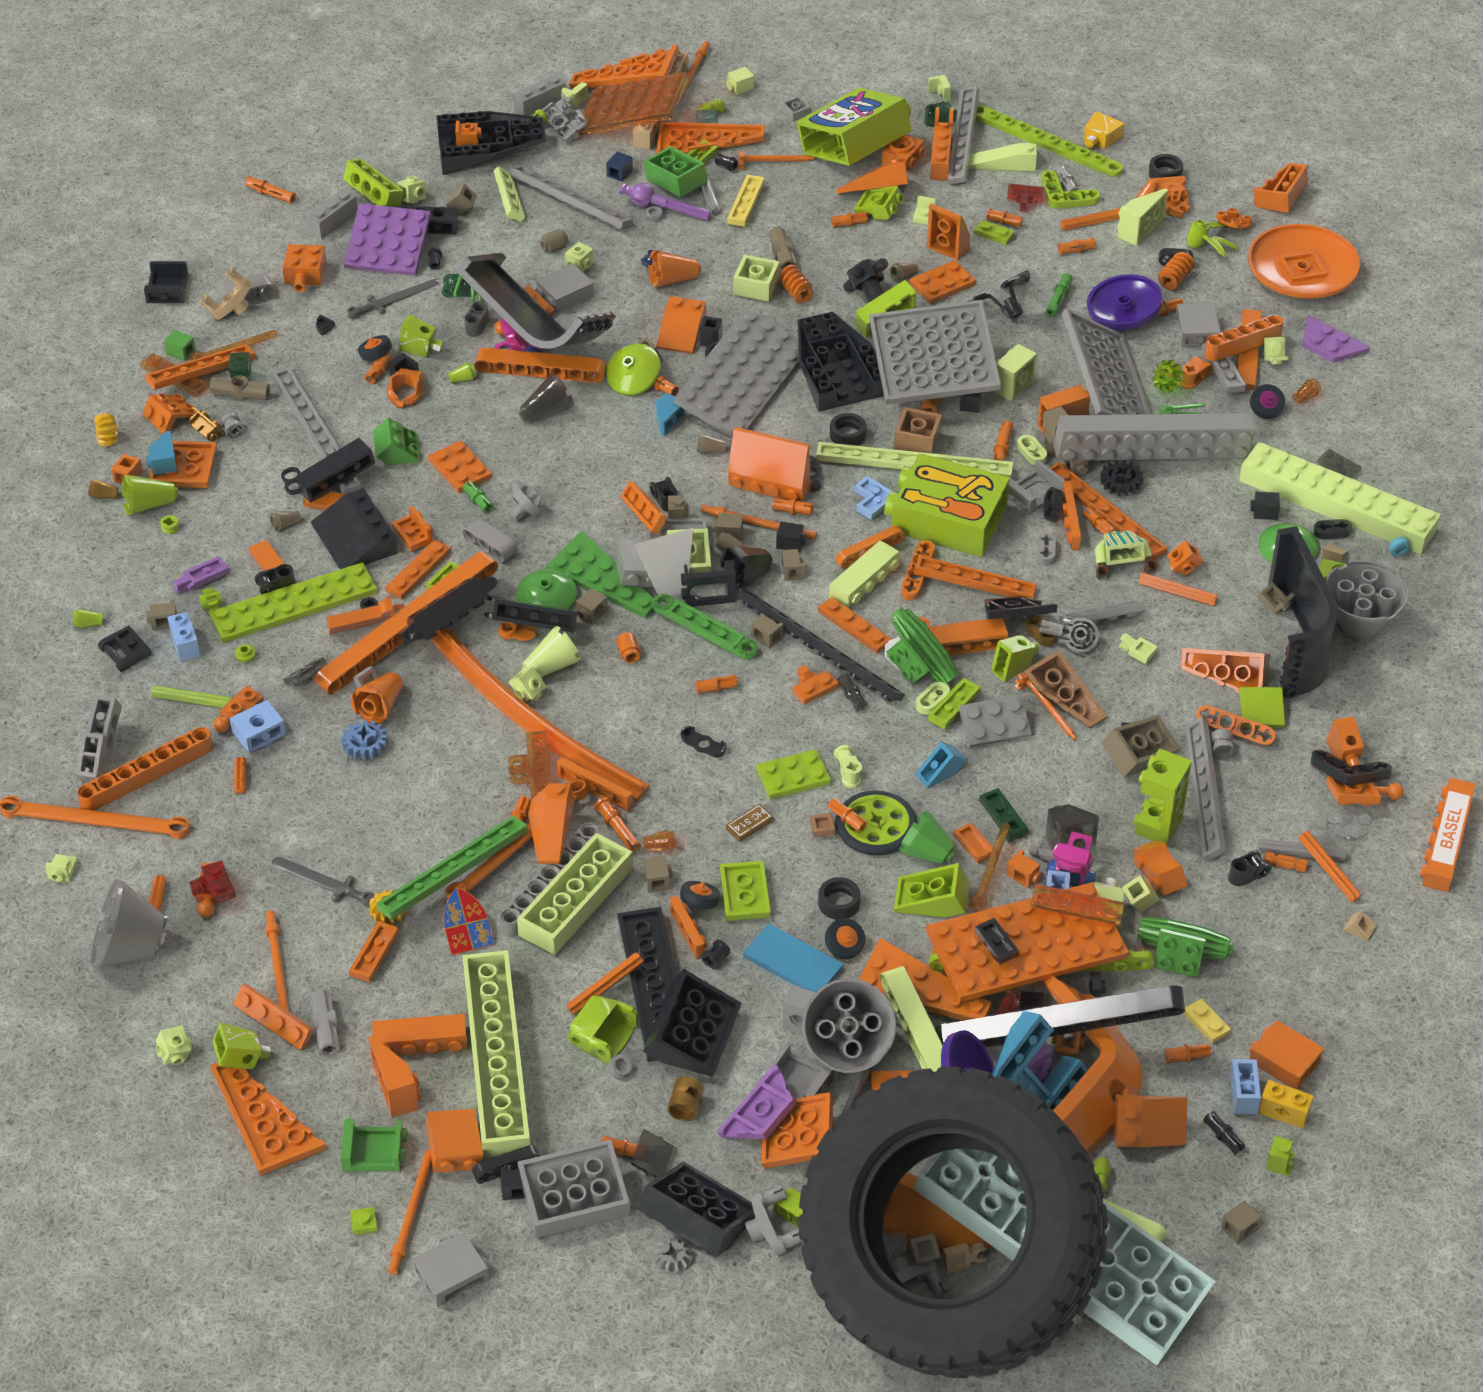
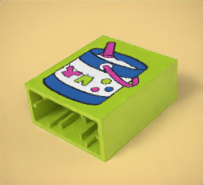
M860 87L796 121L804 154L848 166L912 131L909 120L911 108L905 98Z

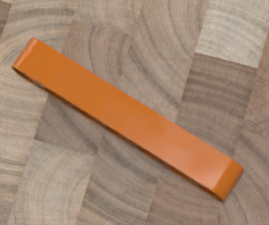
M496 348L479 349L474 364L475 369L479 372L519 376L521 374V376H540V378H559L561 380L593 383L595 381L596 383L603 381L607 366L606 362L600 358Z
M198 727L82 785L77 790L80 808L97 810L208 754L213 749L210 730L205 727Z

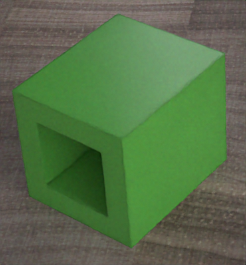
M174 330L164 340L166 354L182 361H186L196 351L194 337Z

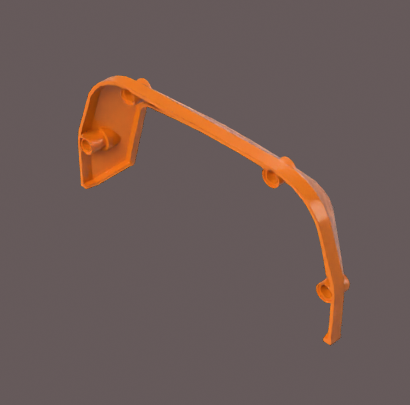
M1051 976L1046 980H1042V984L1047 986L1058 1004L1095 998L1091 995L1082 994L1058 977ZM1116 1026L1083 1031L1099 1048L1100 1056L1053 1110L1075 1134L1088 1154L1115 1128L1116 1095L1140 1094L1142 1081L1140 1061L1134 1049ZM907 1172L895 1187L884 1216V1234L911 1242L910 1239L935 1233L940 1253H943L944 1248L964 1243L969 1248L978 1242H983L986 1249L992 1247L915 1191L913 1186L918 1176Z

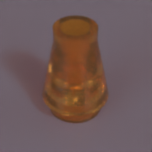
M1307 379L1292 395V398L1300 404L1319 395L1321 386L1316 379Z
M666 829L649 836H644L645 850L671 851V848H676L674 830L669 831Z

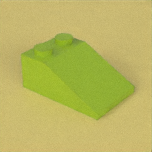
M959 863L899 876L894 911L897 913L943 918L966 913L969 879Z

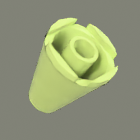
M556 626L522 663L523 668L521 670L533 666L535 671L541 677H544L581 660V657H576L575 654L578 653L577 648L566 633L561 635L558 632L561 628Z

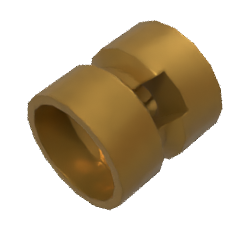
M684 1076L677 1078L674 1082L672 1096L667 1107L669 1115L678 1120H694L697 1117L700 1106L699 1102L702 1099L703 1084L692 1077Z

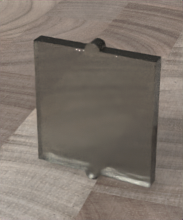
M644 1129L631 1165L645 1172L646 1176L650 1175L656 1179L670 1170L677 1147L663 1140L662 1136L658 1137Z

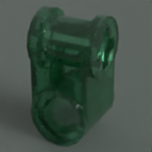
M945 100L927 105L925 108L924 124L929 127L935 126L936 107H940L939 122L949 123L951 103ZM954 109L953 111V122L956 121L957 118L956 109Z
M447 274L443 277L444 286L442 287V294L446 298L471 297V286L462 278L458 293L454 296L453 293L459 274Z

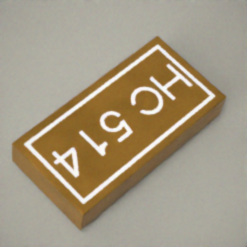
M758 804L726 824V830L741 842L771 823L773 816L763 806Z

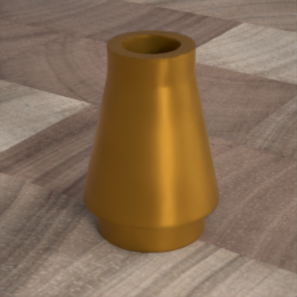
M97 479L96 481L91 480L88 490V496H92L93 499H117L119 487H114Z

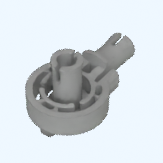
M513 480L510 483L513 499L519 503L510 511V514L517 521L527 512L537 518L543 512L540 506L542 496L534 488L522 485L519 480Z
M1088 618L1063 619V623L1073 626L1041 621V626L1049 628L1040 627L1039 633L1070 639L1069 641L1059 639L1058 643L1066 644L1074 652H1088L1098 642V628ZM1082 621L1091 624L1095 629V633L1092 632L1091 628H1089V630L1085 628L1088 627V625L1082 623ZM1091 642L1093 643L1090 647L1086 649H1076V646L1083 647V644L1087 646Z

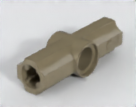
M780 226L774 227L769 231L773 255H775L774 258L780 261L781 270L788 265L796 266L792 241L788 240L785 229H782Z
M235 376L232 379L212 377L210 381V393L230 395L237 401H243L248 398L268 400L270 396V384L248 381L245 376Z

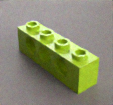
M362 158L347 160L343 180L349 183L351 187L357 189L361 195L366 196L376 205L401 206L403 189Z

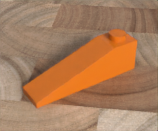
M893 158L891 162H887L837 187L836 193L908 184L909 175L906 160Z
M1182 648L1181 669L1217 681L1218 685L1231 687L1237 693H1239L1240 687H1265L1269 676L1270 654Z
M549 783L531 800L528 817L538 864H560L575 803L571 783Z

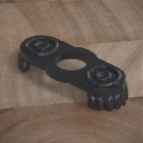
M810 455V469L816 471L815 474L810 475V492H816L821 487L819 477L821 471L816 457Z
M685 726L681 729L682 741L693 747L697 752L706 753L715 758L722 757L725 754L726 743L723 740L718 743L710 736L695 732L694 726ZM701 740H706L709 742V746L702 748L697 743Z

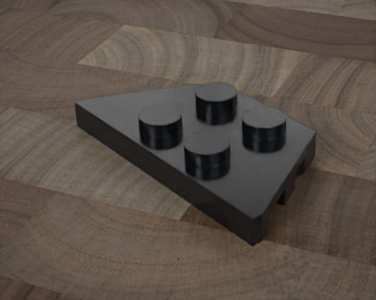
M1014 596L985 599L984 609L988 620L1000 618L1014 620L1015 617L1032 618V615L1057 613V604L1042 605L1041 600Z

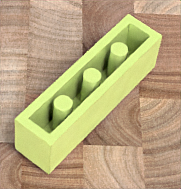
M882 541L877 542L829 584V598H835L847 608H850L853 604H858L862 596L870 593L878 582L884 581L888 573L898 568L899 551Z

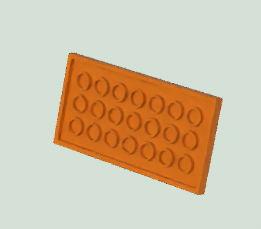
M1093 882L926 925L925 930L959 1002L1046 980L1051 976L1057 977L1125 959L1129 955V951ZM993 918L997 920L1019 950L1018 957L998 965L974 932L975 926Z

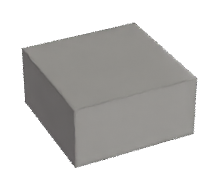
M799 95L781 102V111L794 122L811 114V106Z

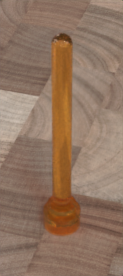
M270 330L205 353L203 351H196L190 354L191 360L244 344L250 346L276 337L277 332Z
M1002 823L978 891L970 897L968 907L971 910L979 912L986 909L988 903L986 892L1010 828L1008 823Z

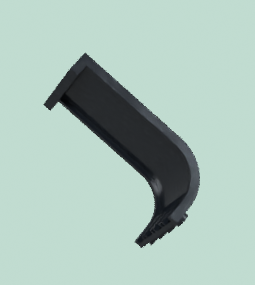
M503 253L468 256L456 270L524 340L538 348L550 349L592 341L604 331L609 330L613 325L612 321L616 317L611 311L608 314L605 312L601 313L599 316L593 314L591 317L587 315L582 319L577 317L566 331L501 267V264L507 258Z
M1297 526L1277 530L1268 585L1273 582L1279 590L1283 591L1286 597L1290 593L1295 595L1290 600L1292 603L1290 607L1303 633L1288 635L1287 637L1289 643L1288 647L1285 648L1286 659L1283 662L1284 666H1282L1283 675L1280 676L1281 680L1279 681L1280 687H1282L1283 698H1293L1297 695L1311 692L1324 681L1328 670L1339 613L1337 602Z

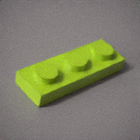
M963 678L928 714V721L946 730L960 715V705L970 704L981 692V687Z

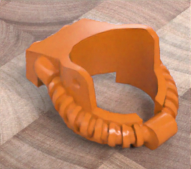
M400 369L390 377L387 396L397 408L411 406L421 398L424 389L422 383L424 379L423 372ZM408 385L415 388V392L411 396L405 397V401L398 400V396L395 394V391L400 386Z

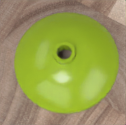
M635 343L619 349L607 364L606 378L608 384L614 391L623 395L632 396L643 393L656 382L660 375V358L657 352L646 344Z

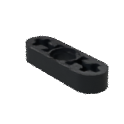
M525 1146L477 1163L472 1168V1173L476 1182L483 1184L500 1178L501 1167H505L506 1171L519 1169L517 1162L539 1157L540 1154L536 1146Z

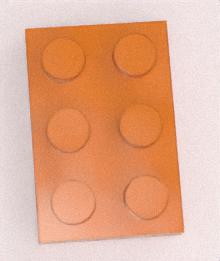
M954 260L909 279V284L929 304H932L976 285V279Z
M461 440L428 455V461L458 494L463 492L462 487L465 483L469 485L468 481H472L476 486L492 478V473Z

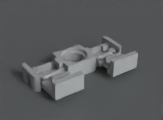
M562 92L563 98L556 105L551 102L542 111L550 119L549 123L559 135L563 134L565 137L563 138L564 141L570 144L574 138L577 139L580 136L577 130L580 131L589 123L579 110L576 111L578 114L576 119L569 122L564 113L566 109L574 105ZM560 121H564L560 126H557Z

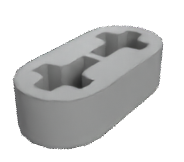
M1042 533L1038 536L1037 561L1041 565L1048 566L1055 561L1056 538L1051 533Z

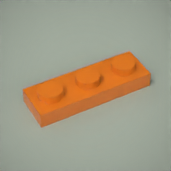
M678 895L671 897L670 912L696 960L700 959L707 947L705 937L699 935L695 919L689 917L686 903H682Z
M378 921L349 969V976L370 983L398 936L399 928Z

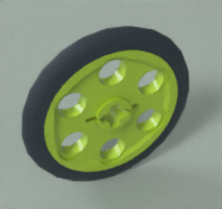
M876 790L858 793L843 803L848 808L852 807L854 811L861 809L865 812L859 816L865 819L868 824L860 833L851 830L852 826L846 822L843 823L840 816L836 815L835 817L837 833L843 842L850 848L868 855H886L899 851L907 832L914 822L917 823L915 811L907 801L893 793ZM883 804L885 807L882 809H877L874 807V805ZM893 814H899L902 816V818L896 820L893 819L891 816ZM895 830L899 832V835L891 836L888 832ZM871 836H875L879 838V840L876 842H871L868 840V838Z

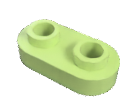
M1022 435L1018 438L1017 449L1030 464L1035 465L1036 460L1041 461L1043 464L1046 462L1047 451L1034 436Z
M943 682L932 683L917 697L916 710L923 715H928L950 692L949 686Z

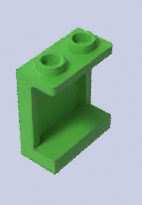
M345 1119L341 1150L342 1170L400 1171L401 1162H405L406 1151L405 1148H402V1143L407 1142V1128H403L402 1120H397L396 1127H355L354 1119Z

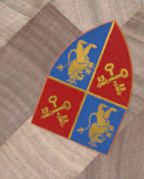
M456 887L448 898L443 917L444 930L451 956L495 945L490 923L482 905L470 893Z

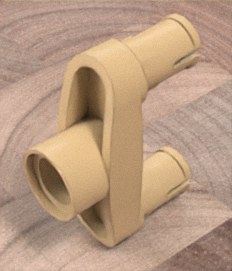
M230 267V273L226 271L224 276L231 280L236 287L219 304L210 298L208 294L203 295L204 299L201 297L199 303L210 311V315L216 320L223 318L232 310L237 315H240L249 305V302L244 297L249 291L252 282L246 276L243 277L233 267Z

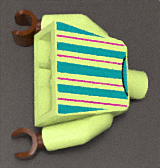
M1132 531L1106 533L1103 535V540L1095 548L1096 565H1098L1096 568V578L1098 580L1101 573L1106 575V579L1108 578V568L1105 564L1113 565L1146 560L1144 572L1149 574L1150 567L1156 572L1158 563L1156 560L1151 559L1152 553L1147 540L1138 537Z

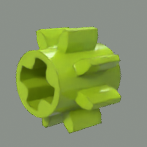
M213 587L202 590L203 594L199 595L202 610L208 609V612L217 610L218 606L223 605L219 590L214 591Z

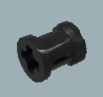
M717 939L708 951L702 953L701 959L705 965L716 969L721 959L730 954V948L724 941Z

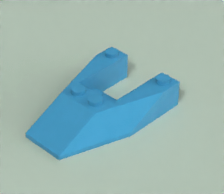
M1024 1010L1008 1032L992 1075L993 1077L1002 1076L1019 1084L1022 1089L1029 1090L1045 1102L1049 1108L1054 1110L1089 1069L1081 1060L1063 1055L1045 1081L1041 1083L1027 1065L1054 1029L1041 1014Z

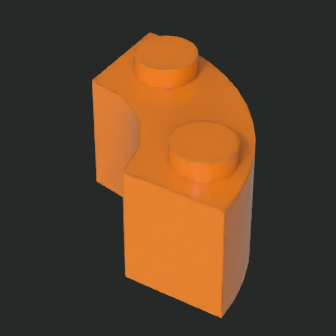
M1155 840L1133 849L1135 855L1133 860L1136 867L1141 869L1155 891L1167 895L1188 886L1182 865L1173 859L1165 842Z

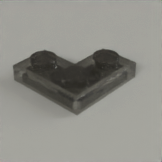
M324 657L317 658L283 678V681L287 686L293 684L295 687L301 684L304 685L313 680V676L322 667L327 665Z

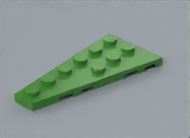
M583 531L575 536L546 565V569H556L568 574L577 586L587 591L593 588L607 596L608 601L645 619L654 611V598L642 587L621 586L616 562Z

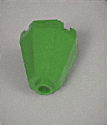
M927 811L921 813L918 817L921 820L920 823H913L904 837L899 850L906 855L943 864L945 861L950 862L956 853L953 850L955 847L954 842L933 815Z

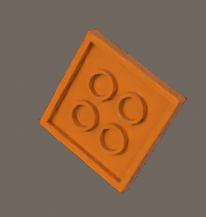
M172 441L177 472L153 475L151 468L149 479L171 482L174 484V487L208 488L216 456L217 443Z
M830 1092L794 1099L796 1102L794 1108L767 1139H762L761 1165L764 1169L811 1161L813 1156H817L819 1142L827 1130L832 1131L833 1096Z

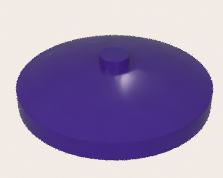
M1134 274L1114 276L1100 282L1091 290L1087 298L1088 313L1093 321L1109 329L1127 330L1137 328L1150 322L1160 312L1163 302L1162 293L1159 286L1147 277Z
M960 1030L949 1034L945 1038L941 1050V1067H961L963 1071L972 1068L992 1074L994 1065L989 1053L973 1033L967 1030Z

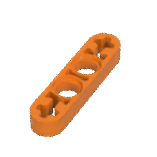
M892 526L843 549L837 554L835 562L842 569H847L877 542L882 541L893 547L904 540L905 533L898 526Z
M923 540L917 544L901 586V596L906 600L912 601L917 599L926 577L914 574V569L919 555L930 558L934 557L935 545L929 540ZM917 575L921 578L915 580L912 579L911 576ZM910 585L913 586V590L911 592H909Z
M1203 705L1197 710V719L1203 717L1201 713L1207 710L1213 716H1217V712L1220 713L1216 719V725L1213 724L1214 719H1206L1208 726L1212 728L1227 729L1231 731L1232 735L1264 746H1270L1276 741V732L1269 726L1209 705ZM1225 716H1229L1232 719V724L1228 728H1223L1220 723L1221 719ZM1245 723H1249L1252 726V732L1248 735H1243L1240 730L1241 726ZM1257 726L1260 727L1258 729L1259 732L1266 733L1267 730L1270 731L1269 734L1272 738L1264 742V738L1256 734Z

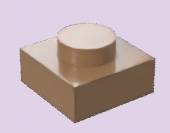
M831 813L810 815L813 837L835 835Z

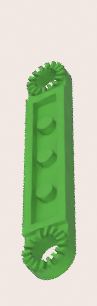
M662 593V595L658 594L653 599V609L664 617L742 659L749 660L757 656V642L755 643L754 640L746 638L742 633L688 604L672 598L670 595ZM660 602L668 603L667 605H665V607L659 605ZM745 647L752 648V651L750 650V652H744V650L742 649Z

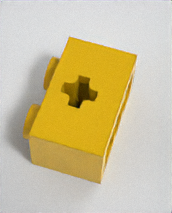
M1268 1080L1261 1097L1258 1113L1303 1129L1311 1110L1314 1095Z

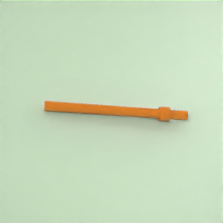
M704 41L702 46L698 48L696 58L671 103L672 106L678 107L702 59H705L707 49L710 46L708 41Z
M702 504L701 512L715 515V518H718L719 513L741 514L728 511L725 507L720 506L716 508ZM743 514L744 523L778 531L780 523ZM804 529L807 538L815 540L817 532Z
M269 910L266 912V935L270 940L278 1005L289 1012L278 939L280 930L279 925L276 923L275 912Z
M430 1150L425 1151L397 1243L393 1245L391 1251L392 1259L388 1272L392 1275L398 1273L401 1260L405 1258L407 1252L406 1244L432 1164Z

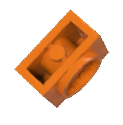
M907 134L903 135L884 147L881 164L891 162L893 158H901V160H906L907 170L913 168L916 161L924 156V141Z

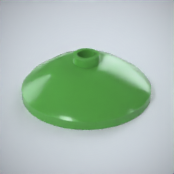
M1281 523L1265 529L1259 537L1258 546L1261 554L1272 563L1278 529L1297 526L1314 560L1319 552V542L1308 529L1297 524Z
M541 569L528 574L521 580L516 590L517 601L569 610L574 606L577 599V588L573 579L568 574L556 569Z

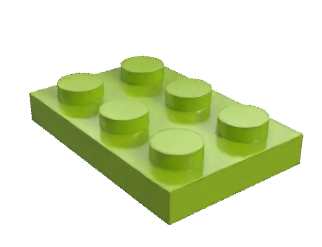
M816 749L756 764L757 774L769 800L831 784V779Z
M764 861L720 864L726 921L771 918Z

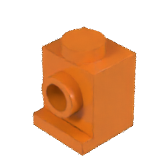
M456 121L457 146L477 145L478 138H482L481 127H478V123L460 124V121Z
M123 454L111 468L113 480L119 484H122L124 475L139 476L143 471L141 459Z
M1021 849L1008 862L1007 876L1029 888L1033 883L1037 884L1040 881L1043 872L1039 871L1040 864L1024 855L1025 851Z

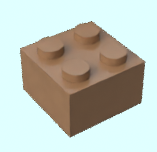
M904 407L895 430L894 450L933 454L941 433L942 414Z

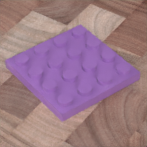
M359 203L344 260V268L416 276L431 218L430 211Z

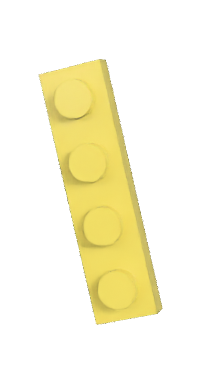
M747 174L728 215L727 224L745 227L764 185V177Z

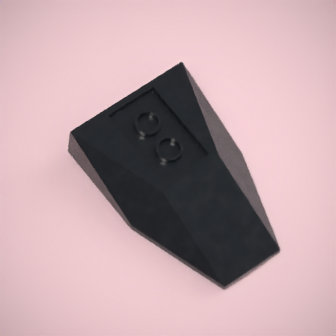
M494 111L436 115L442 175L493 161L546 142L543 117ZM456 121H460V124L478 123V127H481L482 138H478L477 145L457 146Z
M833 311L797 320L799 363L818 412L884 396L876 352L871 342Z

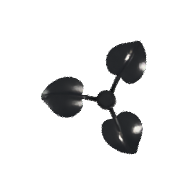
M1029 270L1023 271L1001 284V289L1008 287L1011 297L1004 301V306L990 293L974 296L966 302L990 298L1001 308L1002 312L1007 311L1010 319L1018 317L1024 312L1016 299L1013 285L1019 282H1029L1030 272Z

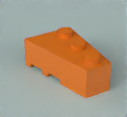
M1290 162L1279 170L1273 179L1268 178L1262 187H1256L1254 189V206L1289 213L1308 184V165Z

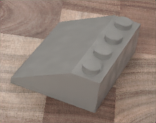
M611 1139L517 1162L535 1238L630 1215V1202Z

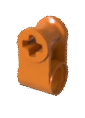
M1197 356L1193 357L1191 361L1182 367L1183 377L1180 380V385L1185 389L1195 388L1206 377L1210 376L1213 364Z

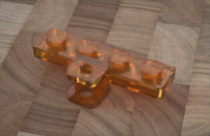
M547 731L526 732L528 755H515L508 759L510 782L512 784L530 783L531 800L551 783ZM515 775H522V777L517 778Z

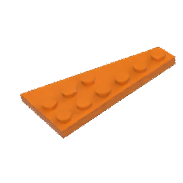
M678 44L672 45V49L663 51V48L658 49L651 55L644 53L620 60V64L611 66L609 63L600 70L592 68L575 73L569 82L570 89L572 90L581 82L586 83L588 88H599L602 86L630 85L632 83L667 80L679 52Z
M660 122L656 154L669 146L687 154L693 149H698L697 153L707 149L710 150V146L713 145L717 146L718 149L764 142L765 125ZM703 140H706V141L709 142V143H707V144H706L705 142L702 143L701 145L699 144V143H700L701 141H703Z
M882 938L879 939L859 980L866 981L878 988L887 997L880 981V974L903 966L925 1011L965 1021L988 1017L992 1009L991 1003L982 997L959 1002L948 977L936 970H931L928 965Z
M218 1062L210 1065L211 1072L260 1176L327 1150L326 1143L321 1139L319 1140L310 1128L305 1127L299 1122L297 1116L274 1095L271 1096L260 1082L257 1083L250 1076L246 1069L221 1067Z

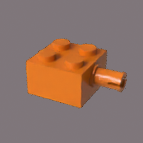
M288 244L283 264L284 283L293 284V289L296 292H303L305 285L321 286L327 263L325 246Z

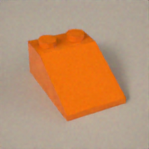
M931 203L928 216L927 248L958 261L970 247V234L963 216Z
M670 296L664 311L656 348L693 354L700 337V326L703 317L707 316L706 302Z
M374 1036L368 1037L372 1064L391 1117L419 1110L418 1101L421 1100V1095L418 1088L420 1085L417 1074L412 1073L409 1065Z
M1116 1095L1114 1143L1116 1147L1186 1145L1187 1097Z

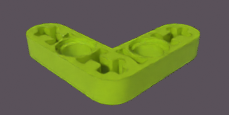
M1046 170L1041 174V184L1048 205L1054 209L1091 206L1098 204L1100 201V193L1095 189L1063 192L1056 172Z

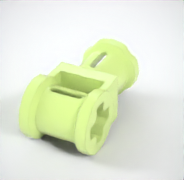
M841 745L835 749L834 756L840 763L842 783L848 788L858 787L861 783L859 775L862 771V764L857 760L856 755H852V747Z

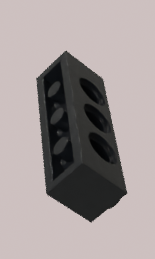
M388 206L430 211L431 218L427 234H457V207Z

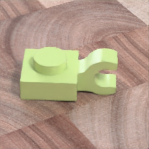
M1124 633L1120 638L1122 642L1118 647L1125 651L1129 650L1128 655L1144 664L1157 652L1158 646L1141 637L1135 640L1130 635Z

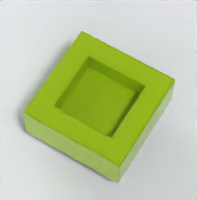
M374 1207L350 1210L353 1235L377 1232Z

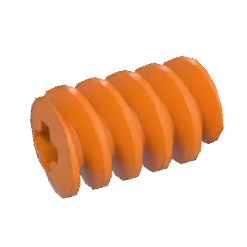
M1185 252L1176 253L1158 274L1161 286L1170 291L1175 290L1195 267L1192 256Z
M788 265L781 271L779 283L797 303L802 304L811 300L814 295L813 286L795 265Z

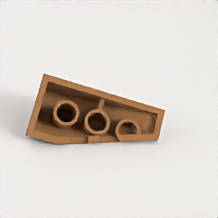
M1060 650L1024 671L1037 690L1089 728L1107 718L1105 712Z

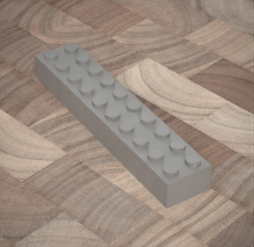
M1250 413L1059 416L1053 446L1057 461H1070L1073 459L1244 458L1249 455L1255 426Z

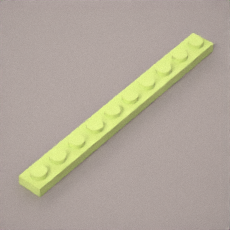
M825 442L818 443L816 452L817 461L902 469L904 466L912 468L919 453L1010 478L1013 469V462Z

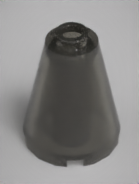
M551 374L520 406L519 415L524 422L533 423L574 406L572 396H567L566 386L556 375Z

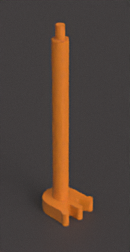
M738 151L739 170H744V161L814 160V156L744 155V151Z
M1025 673L1018 674L1019 679L1015 680L1017 684L1014 687L1020 690L1029 686L1065 733L1073 740H1076L1075 732L1047 697L1035 688Z

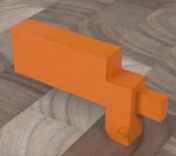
M386 596V599L379 601L377 606L329 616L326 619L328 632L333 634L380 623L381 620L389 619L394 613L404 608V604L393 605L391 598Z

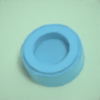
M1398 537L1389 544L1388 549L1393 556H1401L1409 550L1410 544L1405 537Z

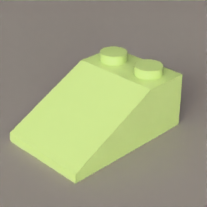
M1162 189L1130 200L1125 206H1122L1119 211L1120 221L1117 226L1118 238L1137 246L1165 218L1168 190Z

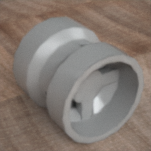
M228 412L221 417L220 423L228 438L233 439L243 435L245 431L244 426L240 422L237 413Z
M1227 729L1214 731L1211 734L1214 756L1217 758L1231 757L1235 751L1231 731Z

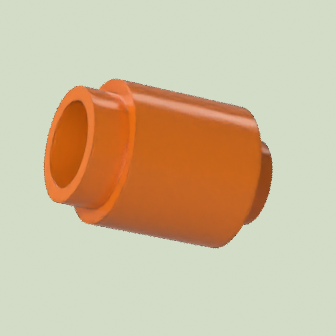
M625 632L618 636L616 644L621 658L626 663L638 661L641 650L635 634Z

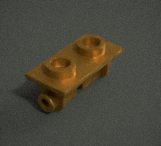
M193 407L196 413L188 419L191 426L200 431L209 441H215L219 434L225 436L220 430L222 426L215 419L210 421L211 417L204 410L199 412Z

